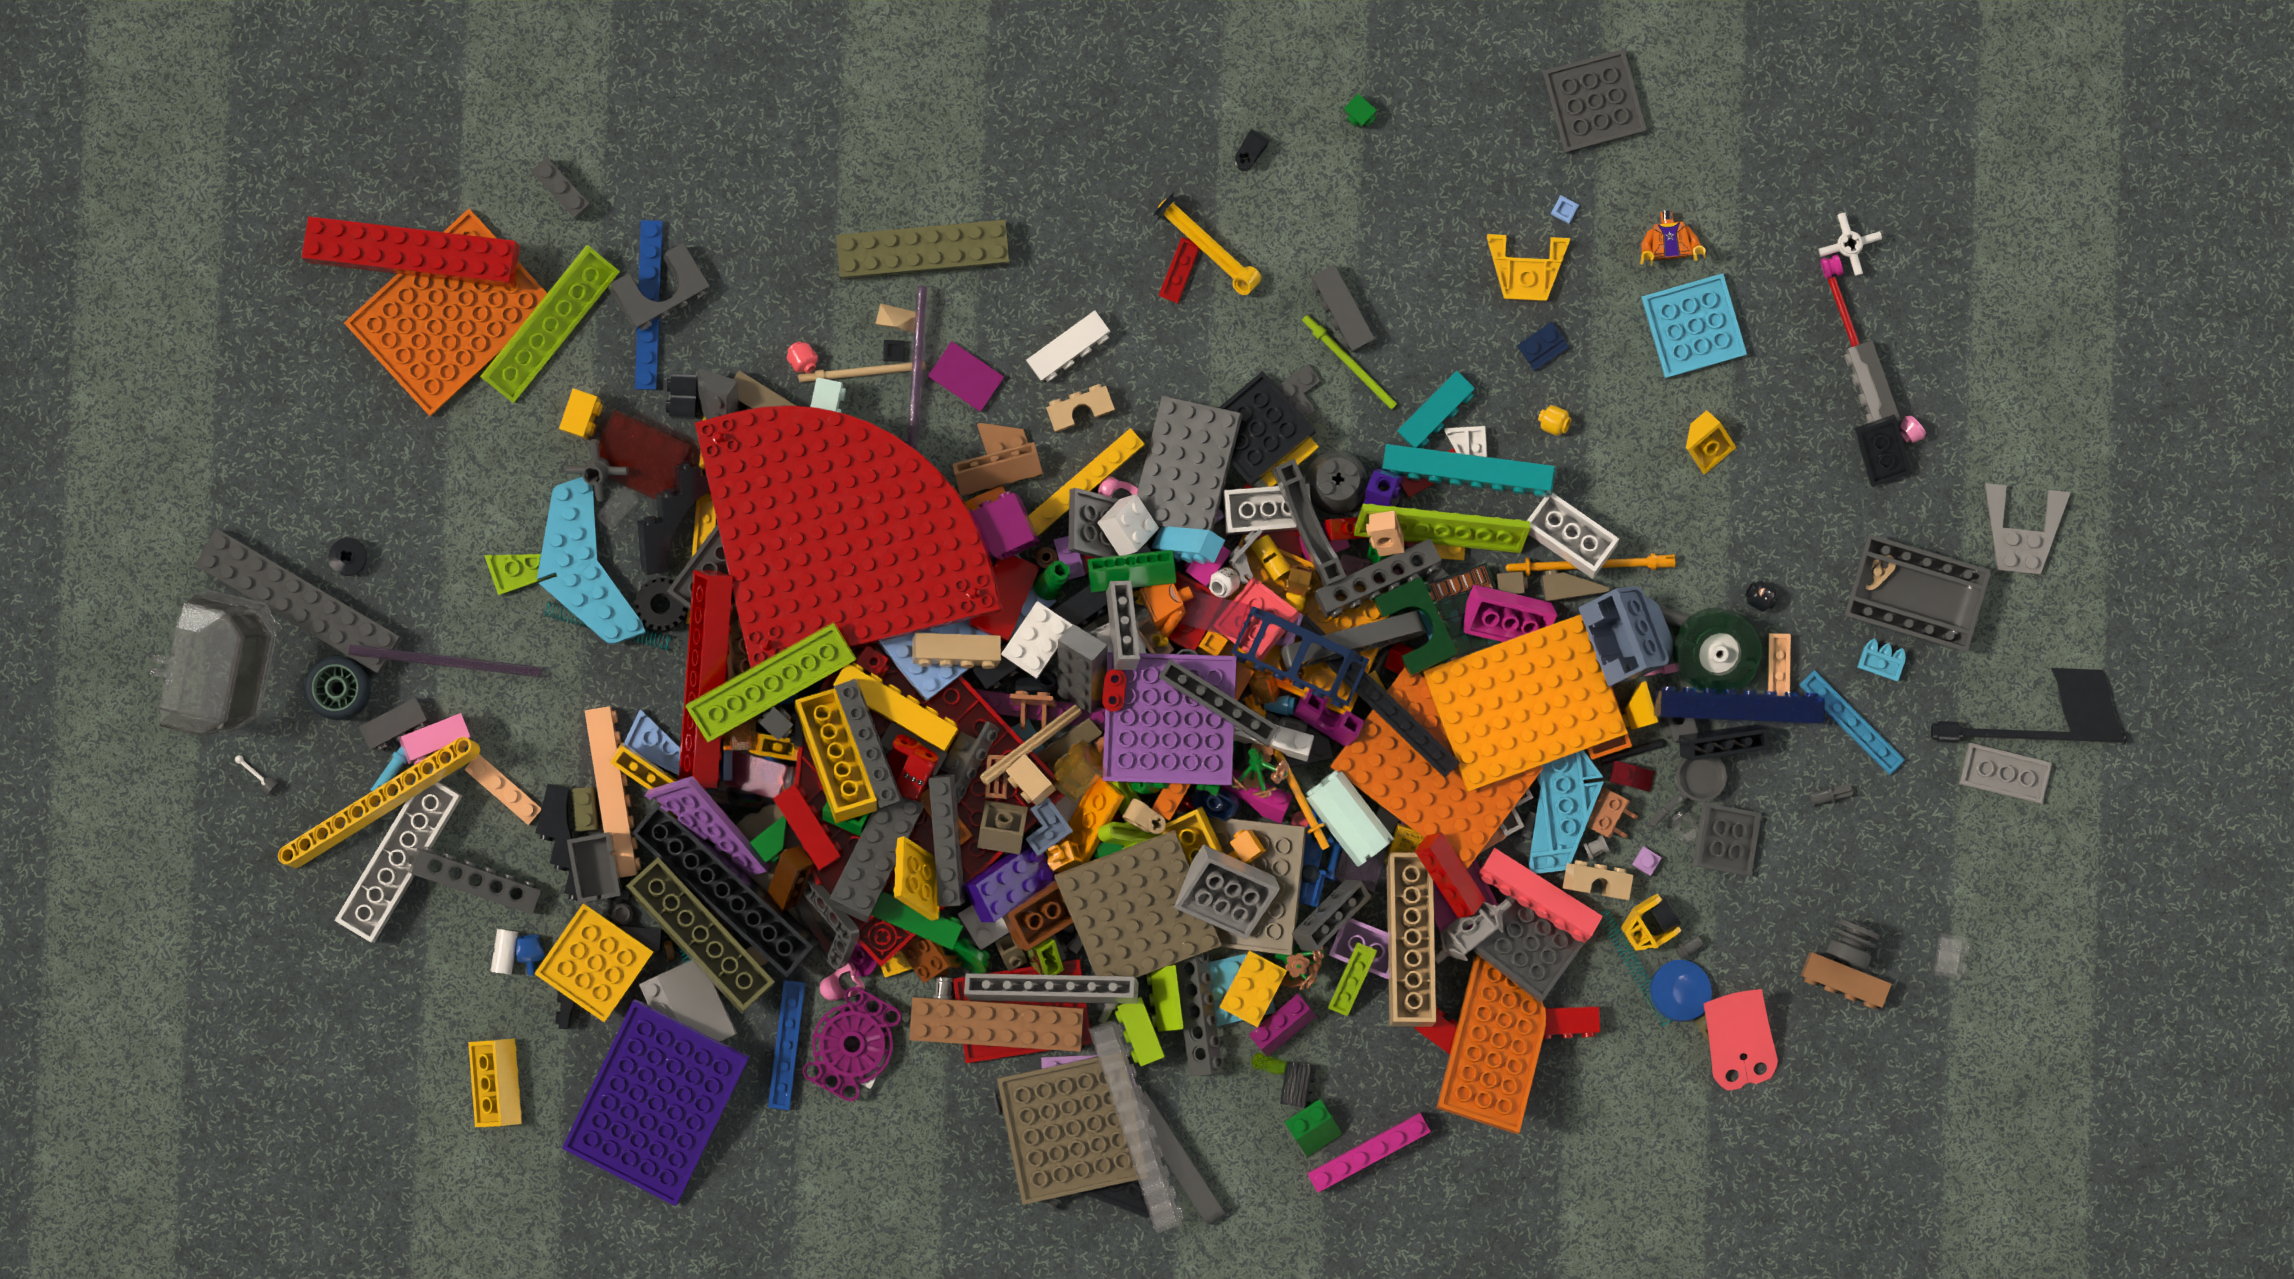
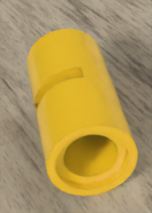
M1269 535L1260 538L1251 546L1275 582L1290 573V565Z

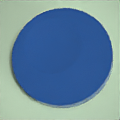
M1673 960L1661 966L1653 975L1650 984V995L1654 1006L1664 1017L1676 1022H1687L1704 1013V1003L1711 1001L1712 989L1708 976L1698 965L1687 960Z

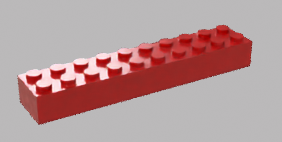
M308 216L301 258L311 264L514 288L520 246L513 240Z
M693 570L678 780L693 776L702 788H717V783L720 781L719 761L722 759L720 743L724 734L707 742L688 712L686 704L725 683V677L728 675L726 662L730 652L728 635L731 633V623L729 621L730 613L733 610L731 594L735 584L733 576L715 570Z

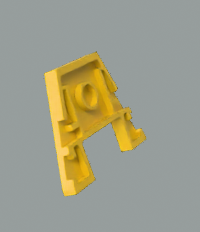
M1487 234V241L1503 298L1508 300L1547 301L1570 238L1551 237L1549 259L1506 257V235Z

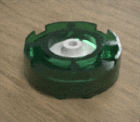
M1713 607L1696 612L1681 625L1673 645V658L1677 670L1693 688L1714 696H1725L1741 687L1744 688L1755 677L1762 658V645L1754 627L1740 614L1720 607Z

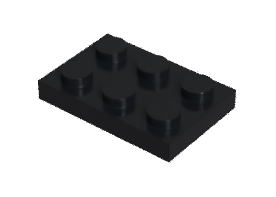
M1894 414L1854 428L1871 487L1912 474L1897 418Z

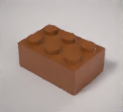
M1056 880L1002 917L1017 947L1026 951L1073 923Z

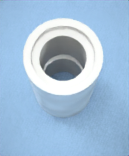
M497 929L491 972L512 974L518 932Z

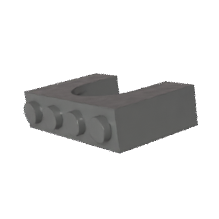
M684 243L666 252L663 257L677 283V290L672 298L662 302L647 299L641 294L629 273L610 284V292L634 331L639 329L644 331L653 325L651 322L656 319L662 321L671 315L670 312L676 308L678 311L689 305L688 301L694 298L697 301L707 295L706 291L709 288V284Z

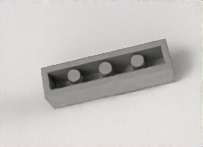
M1110 581L1106 596L1115 670H1136L1140 655L1131 581Z

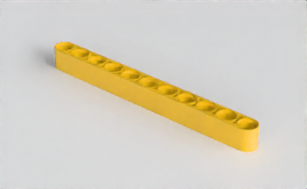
M466 737L454 740L283 846L278 852L279 861L292 868L301 867L474 760L480 753V746ZM469 745L468 750L465 752L466 746ZM451 756V760L447 763L448 757ZM416 777V781H415V783L412 785V781H413V779Z

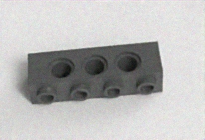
M1346 879L1291 933L1301 950L1318 951L1371 898V895L1361 880Z

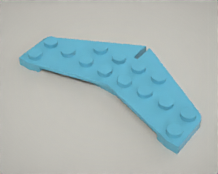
M583 477L557 485L552 491L537 580L557 574V577L539 582V585L607 644L613 645L640 636L646 632L642 621L597 561L593 485L587 484Z
M1584 750L1541 765L1544 768L1537 776L1540 784V793L1529 858V870L1535 874L1566 870L1567 863L1571 864L1604 781L1583 782L1586 779L1603 777Z

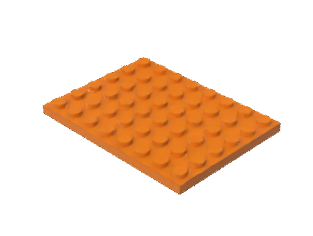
M470 209L465 211L444 231L445 233L496 238ZM519 262L517 264L514 288L397 274L348 318L344 324L431 417L500 353L546 296L547 292Z
M1404 668L1386 692L1453 755L1425 678L1421 674L1410 678L1406 668ZM1374 710L1365 719L1357 738L1349 746L1346 745L1330 766L1333 770L1342 771L1350 783L1423 838L1427 835L1442 832L1466 870L1544 768L1543 766H1538L1467 792L1458 766L1444 778Z

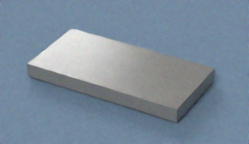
M1969 743L1959 784L2043 804L2052 763Z

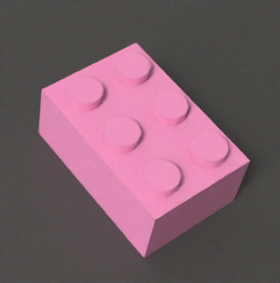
M460 713L401 736L399 742L408 764L414 763L416 765L460 737L470 739L471 736Z

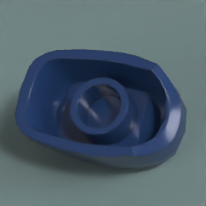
M1220 787L1217 796H1214L1207 790L1195 789L1192 796V806L1195 809L1203 807L1208 817L1224 822L1237 813L1240 800L1231 791Z

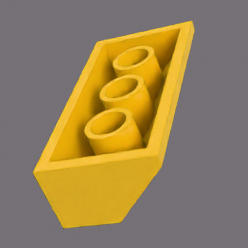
M515 1038L468 1042L475 1127L522 1124Z

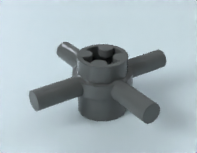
M598 439L590 440L591 459L588 460L585 466L566 465L565 473L582 474L584 481L594 486L595 500L599 502L604 500L602 482L609 475H628L629 469L628 467L610 466L605 458L600 457Z

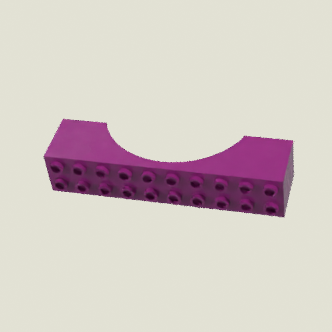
M1010 491L999 495V499L994 502L988 500L979 504L980 508L974 511L969 509L980 529L988 551L1000 560L1040 544L1021 497L1016 493L1011 494Z

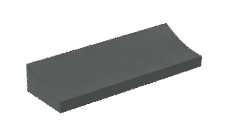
M718 524L667 590L669 595L690 611L693 570H715L729 575Z

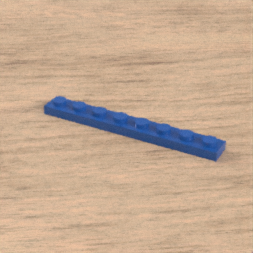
M641 220L638 289L647 299L660 302L663 221ZM659 319L651 322L653 325L644 331H641V329L637 330L635 390H657Z

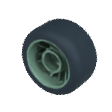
M330 656L318 661L309 670L305 679L304 693L309 706L318 715L331 720H346L356 716L366 706L371 693V684L367 672L359 663L347 657ZM341 682L344 690L341 694L337 695L334 692V686Z

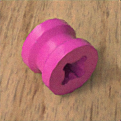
M1837 254L1833 255L1830 259H1820L1826 279L1831 278L1835 274L1838 276L1843 275L1842 264Z

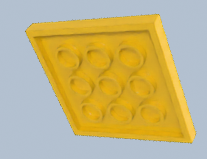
M583 903L534 974L605 1023L654 951Z

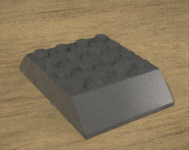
M1868 534L1844 616L1867 625L1941 647L1968 652L1991 570ZM1887 554H1889V555H1891L1894 559L1888 558V557H1885V556H1882V555H1887ZM1874 560L1881 561L1880 566L1883 569H1886L1888 564L1896 565L1894 571L1876 589H1865L1866 585L1870 586L1874 581L1873 570L1876 568V565L1872 568Z

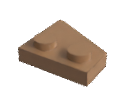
M984 423L977 424L987 454L1028 444L1023 429Z

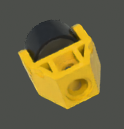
M1656 894L1635 906L1621 929L1636 951L1646 950L1647 948L1655 949L1681 932L1679 928L1681 922L1665 897L1661 898L1660 895ZM1649 909L1664 931L1659 935H1651L1642 921V915Z

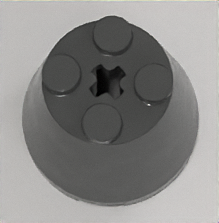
M1338 450L1328 451L1314 459L1305 476V484L1310 486L1311 502L1318 509L1329 514H1344L1355 509L1365 498L1366 489L1369 484L1368 474L1362 462L1354 455ZM1337 473H1340V477L1344 480L1339 485H1335L1336 482L1332 480L1333 477H1336Z

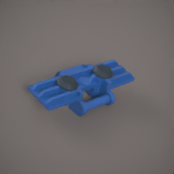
M1312 809V812L1318 824L1323 823L1319 816ZM1308 823L1299 903L1318 907L1324 881L1334 882L1336 880L1334 875L1343 847L1339 842L1335 841L1336 838L1326 825L1322 827L1321 830L1329 846L1333 849L1327 872L1320 870L1322 855L1326 849H1321L1313 832L1307 833L1311 828Z

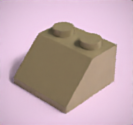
M986 800L978 848L1020 854L1028 807Z

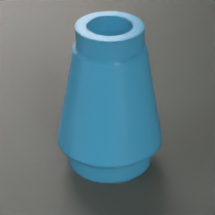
M1291 695L1265 698L1264 702L1265 710L1286 716L1293 714L1297 706L1296 698L1291 697Z

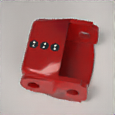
M899 734L893 741L894 747L890 752L888 762L901 796L911 800H919L938 763V756L919 741L905 734Z

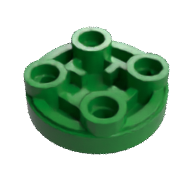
M966 938L958 941L954 950L950 949L951 955L958 956L955 960L957 962L962 961L961 966L971 972L984 974L990 966L988 961L990 955L982 949L978 950L973 947L972 942Z

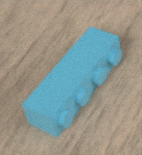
M1161 526L1151 549L1155 552L1173 550V557L1177 562L1184 560L1189 563L1193 561L1205 564V562L1214 563L1225 540L1210 530Z

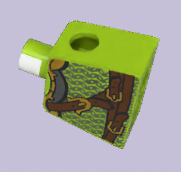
M1051 937L1027 951L1024 950L1027 961L1040 975H1057L1064 970L1055 940Z

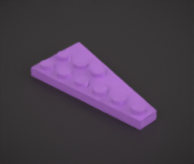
M693 776L647 791L645 796L648 799L652 800L654 798L662 804L660 808L666 812L669 810L678 816L680 823L700 838L712 841L716 844L714 846L715 849L719 852L723 850L732 856L731 860L751 876L768 871L770 865L763 860L750 841L747 840Z

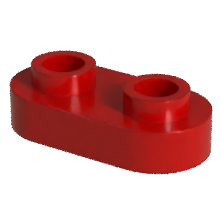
M1111 669L1105 675L1102 703L1110 712H1117L1124 706L1127 678L1121 670ZM1115 675L1119 677V681L1117 683H1113L1111 681L1112 677ZM1111 697L1117 698V702L1115 704L1109 703V699Z

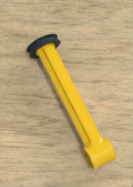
M1174 193L1167 199L1165 198L1153 216L1157 215V220L1165 216L1233 278V287L1239 294L1248 295L1261 282L1259 271L1251 266L1243 267L1177 207L1175 202L1178 197L1175 198L1173 196Z

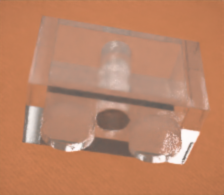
M1945 933L1939 934L1932 975L1959 980L1961 976L1965 975L1966 963L1963 962L1965 955H1968L1970 949V942H1967V937Z

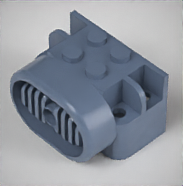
M1638 586L1616 588L1579 607L1588 632V638L1592 642L1596 659L1601 666L1608 687L1621 681L1627 682L1662 668L1668 663L1673 651V641L1659 605L1653 599L1646 597Z

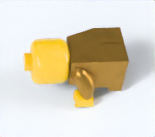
M1293 564L1290 575L1285 576L1283 582L1288 590L1284 601L1298 612H1301L1305 608L1306 595L1316 591L1317 583L1311 582L1314 569Z

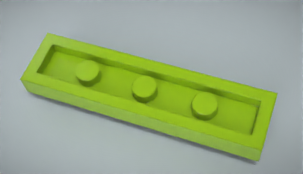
M1357 942L1328 1009L1348 1016L1376 955V949Z

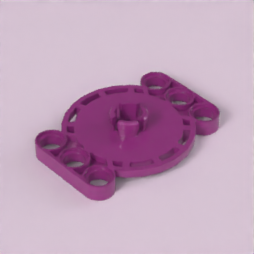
M856 986L848 988L845 992L847 1004L831 1009L817 1023L812 1038L813 1056L816 1061L807 1063L803 1069L806 1079L849 1102L859 1097L860 1088L858 1084L874 1079L887 1066L893 1049L892 1032L889 1027L895 1026L901 1021V1013L897 1008ZM857 990L860 993L861 997L858 1002H851L849 1000L848 994L850 991ZM871 1000H875L879 1004V1009L875 1013L869 1012L867 1009V1004ZM845 1007H849L851 1011H845ZM840 1009V1014L835 1015L831 1019L827 1017L832 1012ZM888 1011H895L897 1013L898 1019L896 1022L889 1023L886 1020V1013ZM825 1020L827 1023L823 1027L821 1034L817 1033L820 1025ZM881 1027H886L887 1032L883 1033ZM848 1036H856L860 1040L858 1051L849 1052L846 1049L845 1039ZM886 1036H889V1051L885 1050ZM816 1037H817V1038H820V1039H819V1049H820V1051H818V1052H816V1046H815ZM821 1055L823 1061H819L818 1056ZM883 1055H888L885 1063L880 1068L878 1064L882 1060ZM810 1065L818 1067L819 1074L816 1077H810L807 1074V1068ZM873 1069L877 1070L872 1076L864 1078V1075ZM829 1075L835 1076L838 1080L837 1085L833 1088L828 1087L825 1082ZM859 1076L860 1080L855 1081L854 1077ZM847 1086L855 1087L856 1095L853 1098L845 1096L844 1090Z

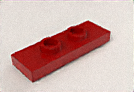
M1358 517L1325 520L1328 541L1370 537L1354 536Z

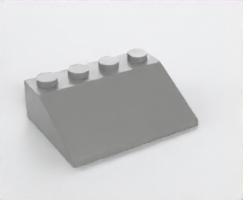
M1203 845L1190 865L1174 907L1247 939L1280 890V887L1274 875Z
M692 960L639 984L648 1006L719 1042L737 1034L716 986Z

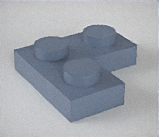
M1049 797L1038 806L1035 805L1031 808V811L1042 827L1027 837L1026 841L1039 857L1048 848L1056 845L1071 834L1073 830Z

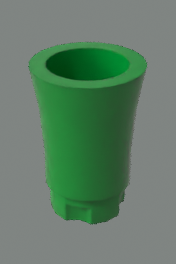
M1055 561L1050 564L1045 571L1036 576L1033 582L1035 593L1044 600L1056 599L1069 578V566L1064 564L1063 561Z

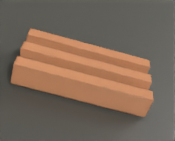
M987 755V770L991 767V759L996 760L997 763L1005 756ZM1006 771L1003 774V793L998 794L999 777H997L994 783V794L990 793L989 783L986 785L985 798L1007 799L1008 774Z

